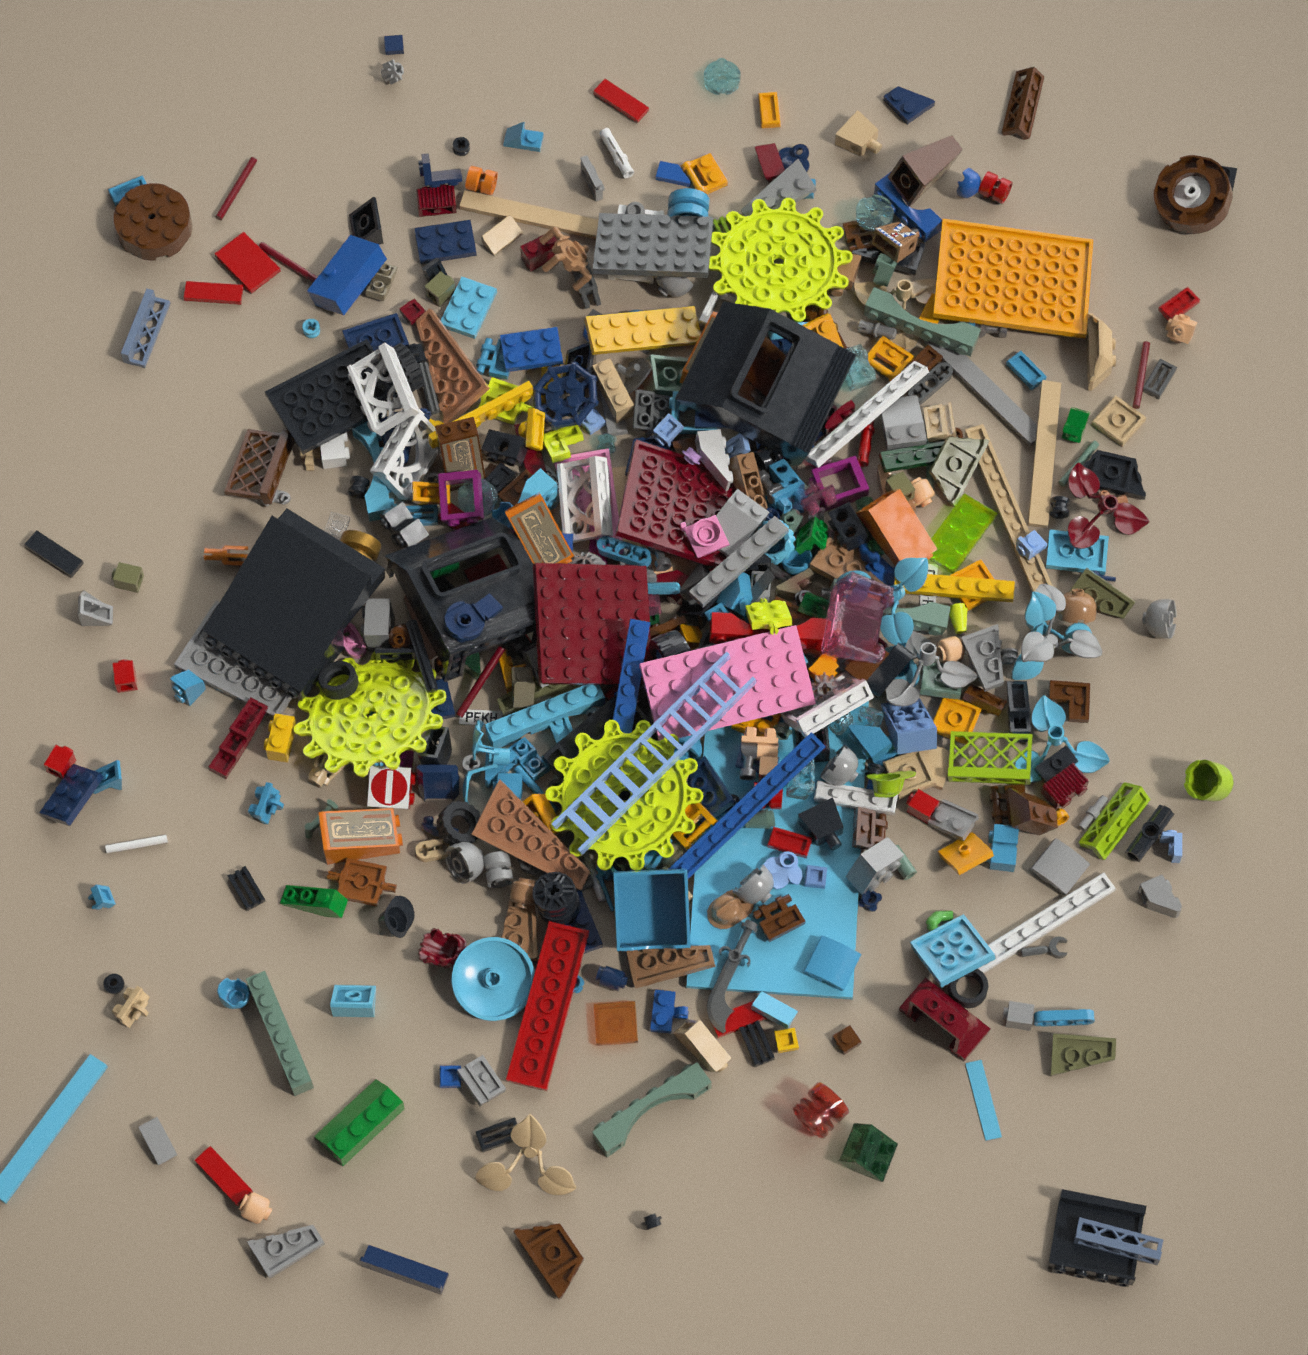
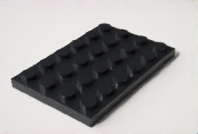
M367 339L265 391V396L302 455L368 421L367 416L361 410V401L355 395V386L348 378L349 371L347 369V366L355 364L374 352ZM381 360L377 361L373 365L376 367ZM367 367L361 372L363 380L367 377V374L364 372L372 374L373 370ZM386 371L385 374L382 373V376L388 377L389 372ZM378 379L373 397L377 400L388 402L387 395L390 388L394 385L393 382L387 383ZM397 392L393 394L394 398L398 397Z

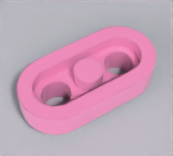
M349 623L343 630V634L346 632L350 633L349 636H344V649L351 658L359 659L366 653V644L363 642V638L355 626ZM354 648L360 649L358 652L353 651Z

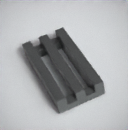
M1160 359L1145 383L1143 392H1148L1150 396L1155 395L1156 399L1159 400L1174 376L1177 367ZM1162 365L1165 366L1154 386L1150 388L1149 386ZM1170 368L1171 371L1165 379L1160 390L1156 391L1166 372Z

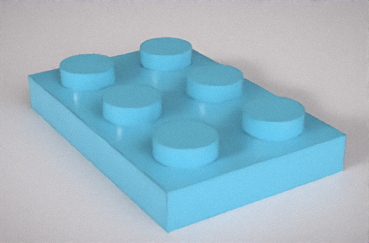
M461 277L440 321L446 329L475 339L497 294V288Z
M1049 530L1046 568L1084 572L1087 567L1092 571L1100 572V575H1105L1109 536L1100 535L1097 542L1091 547L1078 549L1071 545L1068 531Z

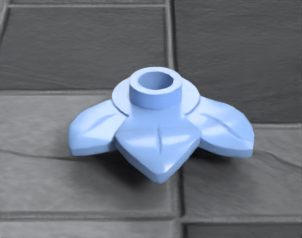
M783 852L779 857H771L764 863V866L773 876V887L775 889L784 888L789 881L798 885L802 879V870L797 866L798 858L792 852ZM790 860L792 863L790 865H786L784 861Z

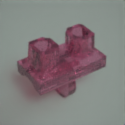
M809 481V488L804 490L806 496L811 493L813 495L803 499L801 506L803 509L806 508L811 516L821 511L817 503L819 500L824 499L827 507L837 503L833 484L818 491V489L823 487V484L819 482L814 485L812 481Z

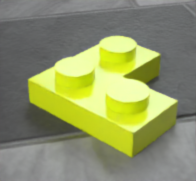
M578 425L569 426L545 433L543 445L552 463L571 458L568 445L583 441L584 438Z

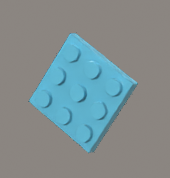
M964 914L910 942L911 948L941 987L996 959L994 952Z

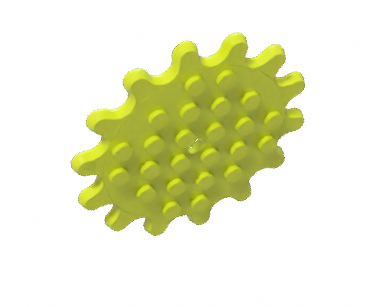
M785 198L780 208L775 210L768 208L765 201L756 199L752 203L753 213L750 216H742L736 211H731L726 216V220L731 225V230L727 233L717 231L712 233V244L720 248V253L710 257L709 270L722 273V278L714 284L713 289L718 295L726 293L735 294L737 296L735 303L769 308L778 313L787 312L795 322L800 323L806 318L805 308L807 306L815 305L822 310H828L831 307L832 300L828 297L827 290L831 288L842 290L848 286V278L837 271L839 266L849 264L853 259L850 251L839 250L835 246V242L841 239L844 234L843 229L839 226L831 228L822 227L820 220L823 217V211L818 207L812 208L806 214L798 213L795 208L796 202L792 198ZM775 259H782L784 261L783 264H774Z
M374 652L371 655L370 661L364 665H358L353 658L342 660L350 663L355 668L359 680L356 691L349 697L340 700L326 697L318 681L316 686L320 688L319 694L315 697H305L303 701L299 700L298 707L302 711L308 712L309 717L307 720L297 723L294 726V732L301 737H312V741L303 749L304 755L310 759L319 755H328L325 769L330 773H336L346 764H353L355 774L359 777H365L368 775L370 767L375 763L382 762L385 763L387 768L396 770L400 765L399 755L406 750H413L417 753L424 752L427 743L421 737L422 733L430 729H439L443 724L442 716L432 713L431 710L435 706L443 704L446 701L447 695L444 690L427 693L421 672L411 670L415 660H399L395 663H388L386 660H377ZM432 668L434 677L436 678V671ZM341 674L333 677L328 682V685H342L349 679V676ZM371 712H376L372 716H369V718H367V714Z
M609 720L604 725L605 733L600 740H593L586 733L578 734L575 738V743L579 748V754L573 759L561 756L555 760L554 766L556 770L563 774L564 781L559 786L549 787L545 793L546 798L549 801L560 803L562 805V814L651 726L650 723L646 720H641L637 723L633 732L626 734L620 730L617 721ZM670 734L679 743L678 737L675 734ZM651 737L647 740L667 761L674 755L675 747L665 737L660 741L653 740ZM644 745L633 754L652 774L663 765ZM695 759L678 760L588 849L595 850L598 853L597 865L601 870H609L616 858L625 857L629 861L632 870L640 871L644 868V857L648 851H657L662 857L669 858L674 853V847L670 842L671 835L677 831L685 834H690L694 831L695 823L686 816L685 809L690 804L700 803L704 797L700 789L691 788L686 783L687 777L698 768ZM629 760L619 768L638 788L648 780ZM613 775L604 782L618 797L623 791H628L630 797L633 795ZM598 789L590 796L609 817L618 810ZM584 804L575 811L595 832L604 824ZM559 816L553 818L551 828L554 831L570 830L574 833V841L571 843L569 851L574 856H581L578 848L589 837L569 818L556 830L552 823Z

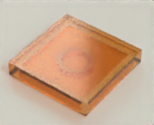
M635 1001L594 1004L596 1046L638 1043Z

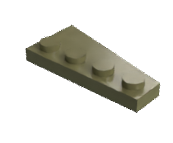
M533 678V682H535L534 705L579 687L578 685L549 684L541 688L536 679ZM512 691L497 699L503 717L525 709L513 708Z

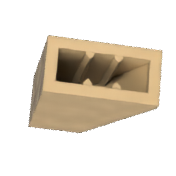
M687 1020L673 1032L674 1036L710 1072H721L728 1066L727 1062L731 1057L701 1020Z

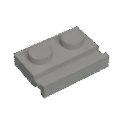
M587 155L580 157L581 174L595 201L602 200L605 188L596 173L595 167L591 164Z
M943 799L942 804L937 807L928 824L939 831L965 841L979 817L978 814Z
M483 1055L457 1070L458 1076L479 1106L489 1102L506 1090Z

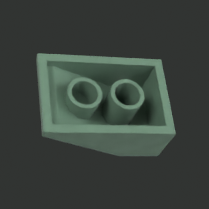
M650 354L646 360L651 363L653 368L643 381L644 391L673 397V391H679L682 386L680 379L689 358Z

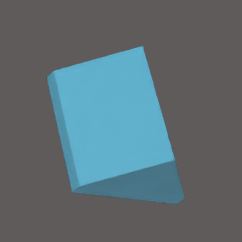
M334 985L330 1003L333 1017H375L376 986Z

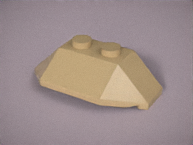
M1088 313L1087 321L1088 391H1092L1111 374L1112 367L1116 366V355L1112 354V350H1115L1116 340L1112 338V330L1092 313Z

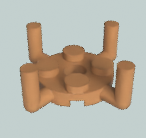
M554 226L539 239L542 244H546L554 236L557 239L555 246L552 247L555 256L545 263L542 269L544 272H548L558 262L562 261L567 271H580L583 276L573 284L574 290L578 291L592 278L591 273L586 268L588 262L585 260L588 258L586 253L589 251V247L587 245L581 246L576 240L572 242L569 240V236H563L558 227Z

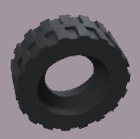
M465 801L450 803L442 810L436 820L439 836L449 846L461 842L473 844L478 839L472 833L481 817L480 812L472 804L470 805ZM454 816H461L469 824L467 833L460 834L454 830L451 825V820Z

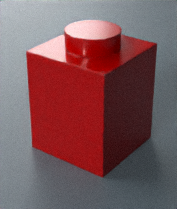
M123 659L113 663L117 692L138 690L133 660Z
M55 745L44 763L46 772L63 779L67 771L77 761L73 753L74 751L67 746L60 747Z
M918 789L915 795L912 793L907 799V813L928 824L931 816L939 806V800Z

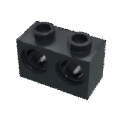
M850 502L828 512L831 519L828 523L833 532H838L839 535L836 537L841 547L845 545L849 552L869 542L868 535Z

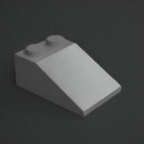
M917 395L900 397L881 413L886 451L926 444L924 421Z
M739 489L734 492L716 515L730 544L718 550L726 557L730 556L754 535L769 514V511Z

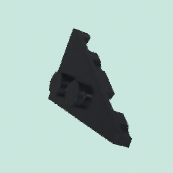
M919 243L914 252L897 262L895 270L916 275L926 243ZM866 248L853 250L852 254L861 255V261L876 264L880 253L884 254L879 249L867 251Z

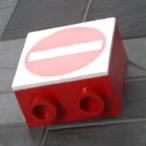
M371 766L367 806L410 809V806L414 805L415 793H411L412 785L416 783V773H413L412 768L398 767L396 770H391L386 766Z

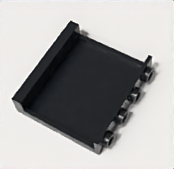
M1062 1189L1059 1196L1048 1269H1052V1272L1057 1274L1072 1273L1077 1278L1092 1277L1102 1283L1112 1281L1122 1287L1133 1285L1136 1279L1137 1260L1078 1245L1073 1242L1080 1217L1141 1233L1147 1206ZM1082 1224V1231L1095 1234L1091 1226ZM1105 1231L1101 1234V1236L1116 1239L1110 1231ZM1127 1236L1122 1239L1123 1242L1137 1245L1133 1237Z

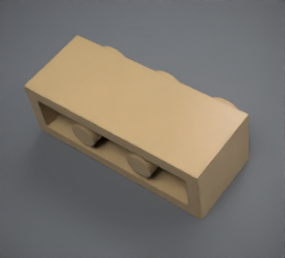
M609 358L592 365L593 375L597 377L596 384L616 423L633 417L634 404L611 359Z

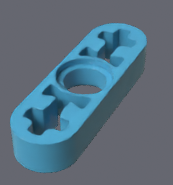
M603 536L597 541L598 552L602 556L634 566L648 567L651 564V554L646 548L610 536ZM624 548L630 551L625 556L619 554V551Z
M1090 1009L1038 1011L1033 1014L1034 1025L1039 1027L1089 1025L1095 1022L1094 1011Z

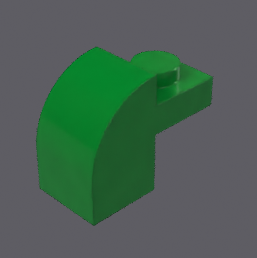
M1071 407L1061 438L1081 443L1090 412Z

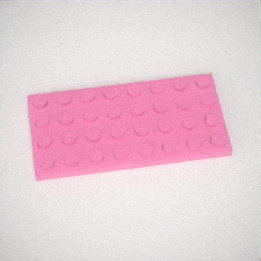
M796 625L778 629L779 632L776 635L775 633L772 635L770 632L640 663L639 666L653 722L655 723L726 652L730 654V659L720 670L739 688H742L752 677L756 679V684L708 731L816 704ZM716 673L705 683L725 703L736 693ZM700 688L701 691L691 699L712 717L721 706ZM687 702L676 711L696 732L707 722ZM672 716L662 725L669 734H675L678 738L691 735ZM656 731L658 741L664 739V736Z

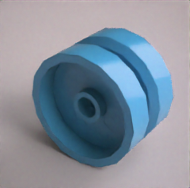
M691 188L677 189L669 195L667 215L669 217H708L710 198L700 190Z

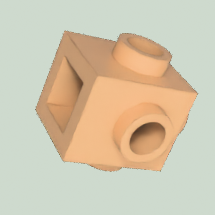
M1184 314L1175 315L1173 320L1169 319L1165 329L1168 330L1167 337L1171 338L1170 340L1175 343L1183 342L1189 344L1198 322L1190 320V317Z

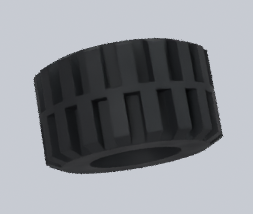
M402 343L394 346L393 348L411 391L413 392L424 386L422 371L411 351Z

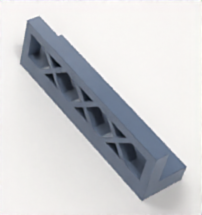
M146 288L121 351L123 363L145 368L171 304L169 300L155 297L154 290ZM155 303L164 305L161 311L154 312L153 307ZM155 319L157 325L148 329L146 326L147 322ZM149 335L151 338L150 342L142 345L140 342L141 338ZM141 351L144 353L142 361L133 359L136 353Z
M1080 1217L1073 1243L1158 1265L1162 1254L1163 1239ZM1082 1224L1091 1226L1095 1234L1082 1231ZM1105 1231H1110L1116 1239L1104 1237L1101 1234ZM1127 1236L1133 1237L1137 1245L1123 1242L1122 1239ZM1148 1242L1158 1244L1157 1250L1145 1248L1143 1245Z

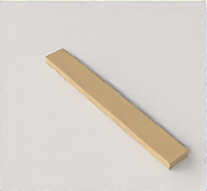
M467 190L464 191L460 203V209L502 219L510 215L515 222L547 229L556 226L561 232L596 239L598 219Z
M1046 380L1041 382L1028 526L1048 527L1061 383Z

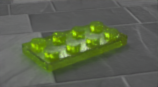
M964 493L932 536L931 540L937 550L932 553L933 557L929 560L952 574L957 572L996 519L998 513Z

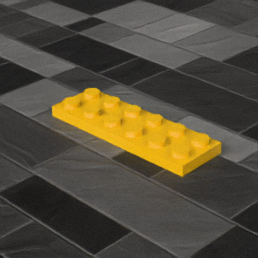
M695 306L586 316L584 319L592 355L696 345L701 335Z

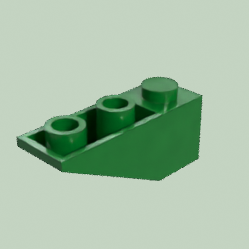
M286 885L280 904L324 917L342 919L348 899L336 889Z

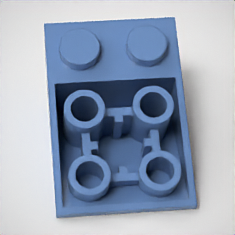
M920 698L909 706H896L889 702L881 703L892 745L897 754L937 749V727Z

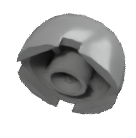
M656 276V282L660 286L658 290L666 297L668 294L672 297L684 296L694 286L687 277Z
M1171 599L1156 600L1148 606L1147 612L1143 613V624H1146L1147 630L1151 635L1161 639H1171L1176 629L1173 619L1177 617L1175 601Z
M843 745L836 752L838 755L829 760L820 774L823 780L834 786L844 785L848 781L852 783L859 774L856 772L858 759L855 753Z
M470 842L455 843L446 849L445 853L448 852V857L445 858L447 867L455 879L459 877L462 880L461 884L473 881L483 871V852Z
M764 864L760 866L761 870L758 868L754 869L740 882L742 886L739 890L737 887L734 888V894L743 902L756 904L761 901L765 903L772 896L770 891L774 886V880Z

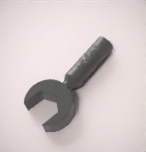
M1061 936L1054 937L1048 947L1021 949V955L1026 957L1049 952L1052 957L1061 959L1067 956V952H1059L1056 946L1058 943H1067L1068 940Z

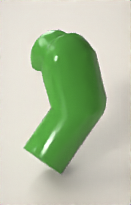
M953 911L933 912L926 920L927 929L932 931L938 928L937 925L941 921L953 920Z

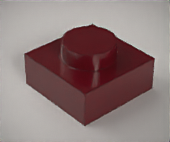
M415 298L399 308V312L410 325H413L426 312Z

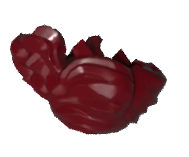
M432 928L430 933L423 935V942H420L421 948L418 949L419 960L423 963H432L443 968H451L454 966L459 954L467 947V942L458 934H443L439 929Z

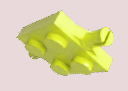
M492 377L488 384L490 389L481 396L479 407L518 386ZM520 402L511 410L498 414L495 419L514 425L522 411L528 413V409L534 407Z
M761 598L759 602L745 605L746 615L752 630L769 629L772 635L774 633L776 635L779 632V627L792 626V617L785 601L774 600L768 603L766 598H764V601Z

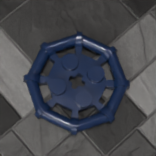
M578 362L556 367L550 366L538 383L533 386L534 408L545 413V423L551 426L552 430L575 425L581 426L584 419L599 403L596 389L597 377L579 366ZM570 372L568 377L559 378L557 375ZM577 374L585 379L582 383L575 379ZM553 378L554 381L549 383L548 389H544L548 381ZM586 388H589V397H588V398H585V389H586ZM564 393L570 394L565 401L561 398ZM541 395L546 396V404L541 406ZM586 404L582 411L579 414H577V412L579 411L578 408ZM551 410L556 415L552 418L546 413ZM573 416V418L562 420V417Z

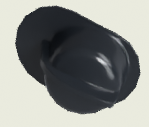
M399 895L390 901L387 908L378 917L380 935L395 936L397 938H403L415 918V911L410 900Z

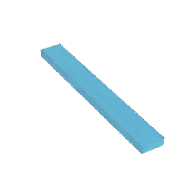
M91 1054L88 1056L0 1174V1200L7 1204L108 1068L105 1063Z

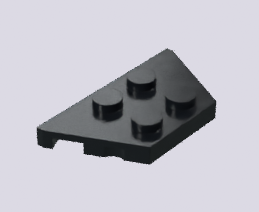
M1097 450L1091 456V459L1083 465L1097 475L1100 481L1099 490H1106L1120 495L1125 494L1129 497L1145 500L1146 492L1142 486V478L1138 472V464L1135 458Z

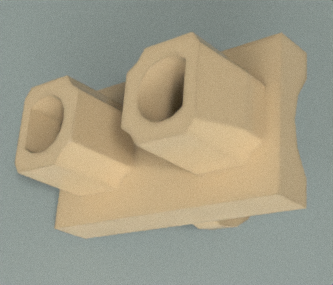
M136 986L135 989L128 987L123 993V997L127 1000L123 1006L117 1004L112 1010V1013L128 1028L131 1027L135 1020H138L140 1015L147 1017L149 1014L145 1008L150 997L139 986Z

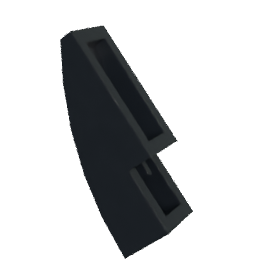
M1007 681L1009 733L1031 734L1027 681ZM1019 739L1017 742H1028V740Z

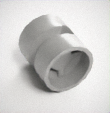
M498 851L483 857L485 870L488 871L486 873L488 887L502 888L514 882L512 869L509 868L511 866L509 853Z

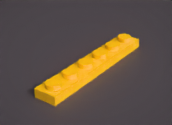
M527 381L454 421L474 417L476 427L478 428L481 423L493 420L501 412L509 411L516 404L528 401L533 396V386L530 381ZM436 431L428 434V442L432 449L438 447Z
M927 574L926 581L919 590L909 592L905 587L904 589L905 594L1013 603L1015 581ZM895 577L894 585L900 584L901 582Z

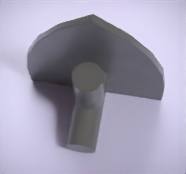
M644 358L629 362L628 368L619 363H616L614 366L617 372L626 376L624 386L628 394L642 384L653 368L651 363Z

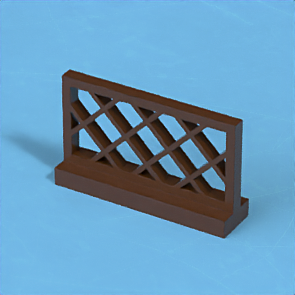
M283 429L282 433L247 430L225 488V495L263 500L264 504H272L294 444V440L287 430ZM252 436L260 437L259 441L253 444L250 443ZM271 439H278L277 443L269 446L267 443ZM265 444L267 449L257 453L255 448ZM253 451L255 455L245 460L244 455ZM271 453V459L263 462L261 457ZM259 460L261 464L251 469L249 464ZM247 466L249 471L239 475L238 471ZM265 468L266 474L258 478L255 473ZM253 475L256 480L246 485L243 480ZM239 482L243 485L238 490L232 489L233 485ZM258 484L260 485L258 493L249 490Z

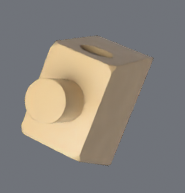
M858 110L835 136V144L858 156H863L868 149L877 154L882 148V144L877 142L878 129Z

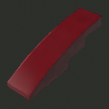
M250 697L230 726V732L219 746L218 754L208 767L209 771L227 779L259 727L268 709L267 705Z

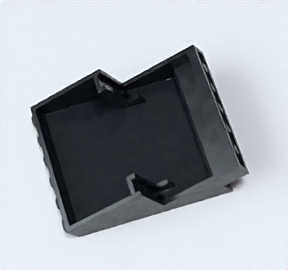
M286 508L279 518L273 515L270 517L203 629L204 642L209 647H215L220 650L225 657H231L236 660L241 667L249 668L257 677L265 678L273 687L286 691L289 697L303 701L319 681L320 671L329 663L334 662L343 651V630L385 579V568Z

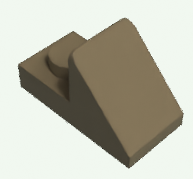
M808 568L777 585L775 595L779 598L796 602L794 599L795 594L799 593L801 589H807L812 585L814 573Z
M512 667L513 708L533 706L535 682H533L532 667Z

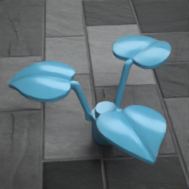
M905 558L899 561L895 567V577L901 583L890 586L888 589L869 588L871 577L859 570L842 574L837 579V585L842 596L848 602L854 604L865 601L868 592L886 593V597L894 602L891 610L892 615H885L881 618L880 630L890 643L896 645L899 642L905 647L913 632V620L905 612L895 614V610L899 604L898 600L905 596L904 587L907 591L913 592L919 590L924 585L928 574V559Z
M1033 591L1025 610L1026 625L1031 632H1039L1044 635L1048 628L1045 621L1051 620L1055 616L1056 604L1048 596ZM1078 622L1067 628L1065 636L1052 628L1050 632L1066 640L1068 638L1072 639V634L1076 630H1087L1089 632L1091 630L1086 624ZM1071 643L1061 646L1065 652L1073 654L1069 649ZM1020 654L1012 670V679L1028 680L1036 677L1042 671L1044 662H1022Z
M1045 695L1039 699L1034 707L1032 723L1035 729L1040 732L1048 730V742L1041 757L1037 752L1032 751L1031 783L1042 780L1034 768L1044 761L1050 746H1059L1063 742H1065L1077 758L1078 763L1075 765L1081 772L1093 773L1107 765L1110 761L1107 753L1093 742H1080L1077 745V751L1073 749L1068 742V738L1064 737V729L1062 727L1066 719L1064 710ZM1020 757L1016 761L1015 767L1017 769H1026L1027 762Z
M477 720L473 731V760H476V753L485 752L489 753V762H493V764L468 771L465 774L463 783V799L465 802H468V788L472 774L491 768H498V764L509 765L510 749L493 748L482 744L481 738L484 733L481 729L485 724L481 720Z

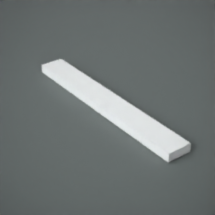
M916 361L912 362L811 449L805 460L819 468L928 374V368Z
M1105 873L1100 874L990 943L988 946L994 952L996 959L978 969L983 973L989 971L1021 949L1110 895L1116 888Z

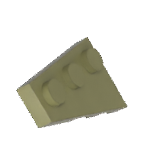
M1087 567L1069 591L1071 592L1075 588L1083 589L1085 593L1094 598L1096 610L1123 619L1136 602Z
M1053 1033L1050 1076L1114 1061L1116 1056V1038Z

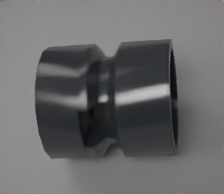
M765 447L754 451L756 464L760 470H765L767 473L769 472L770 465L782 459H785L786 462L789 460Z

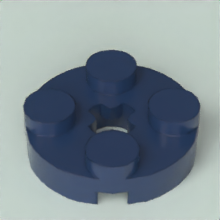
M464 601L456 602L447 609L444 617V626L448 634L458 642L473 640L484 630L485 615L476 604H465ZM461 618L464 620L468 619V624H462Z

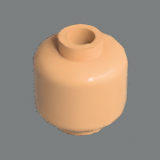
M921 477L913 480L911 484L915 488L913 500L916 506L921 505L923 508L932 503L931 498L934 497L935 492L929 481L921 479Z
M951 636L937 643L936 656H939L940 662L944 664L947 661L959 662L964 658L965 649L958 637Z
M254 1192L244 1196L238 1209L241 1211L243 1218L255 1224H259L263 1219L267 1221L272 1211L269 1208V1199Z

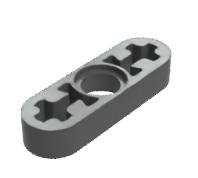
M946 362L939 363L909 389L908 396L920 393V398L918 397L919 405L923 404L952 378V366ZM941 370H942V371L947 370V374H946V373H943V374L940 376ZM932 380L936 385L929 388L925 385V382Z

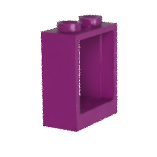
M856 456L811 470L810 486L812 489L815 488L816 496L821 501L820 505L825 507V511L840 507L848 502L853 503L869 497V486ZM849 470L856 488L828 497L820 478Z
M478 470L438 474L441 520L448 526H458L459 522L473 524L479 522V520H484L481 473ZM473 482L475 512L448 515L446 485Z

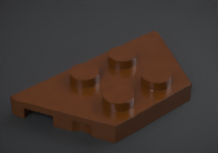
M560 1223L551 1224L547 1227L536 1226L531 1229H515L513 1231L537 1269L558 1300L562 1299L584 1261L583 1256Z

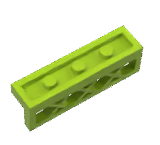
M1124 782L1078 842L1080 846L1092 849L1099 859L1105 860L1151 800L1142 786ZM1127 790H1131L1128 795L1123 797ZM1120 805L1117 810L1112 811L1114 807ZM1108 820L1106 825L1100 827L1103 822ZM1096 836L1093 842H1088L1090 838Z

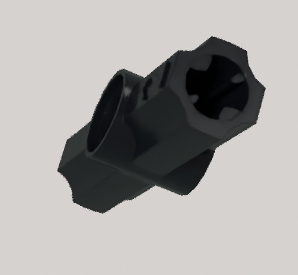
M1159 805L1149 820L1143 824L1142 829L1125 851L1131 860L1140 863L1151 846L1156 843L1159 835L1174 816L1170 808L1165 805ZM1145 831H1152L1154 836H1148Z

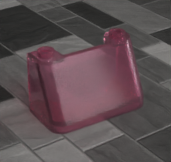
M854 572L840 579L834 585L831 592L822 653L830 657L874 664L882 661L885 656V650L883 645L878 643L883 611L891 607L894 602V588Z

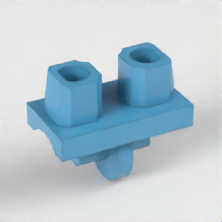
M266 782L265 786L257 787L255 797L260 801L258 805L251 804L248 813L252 817L259 819L263 824H269L271 815H275L276 810H283L284 804L280 802V791L275 789L273 784Z

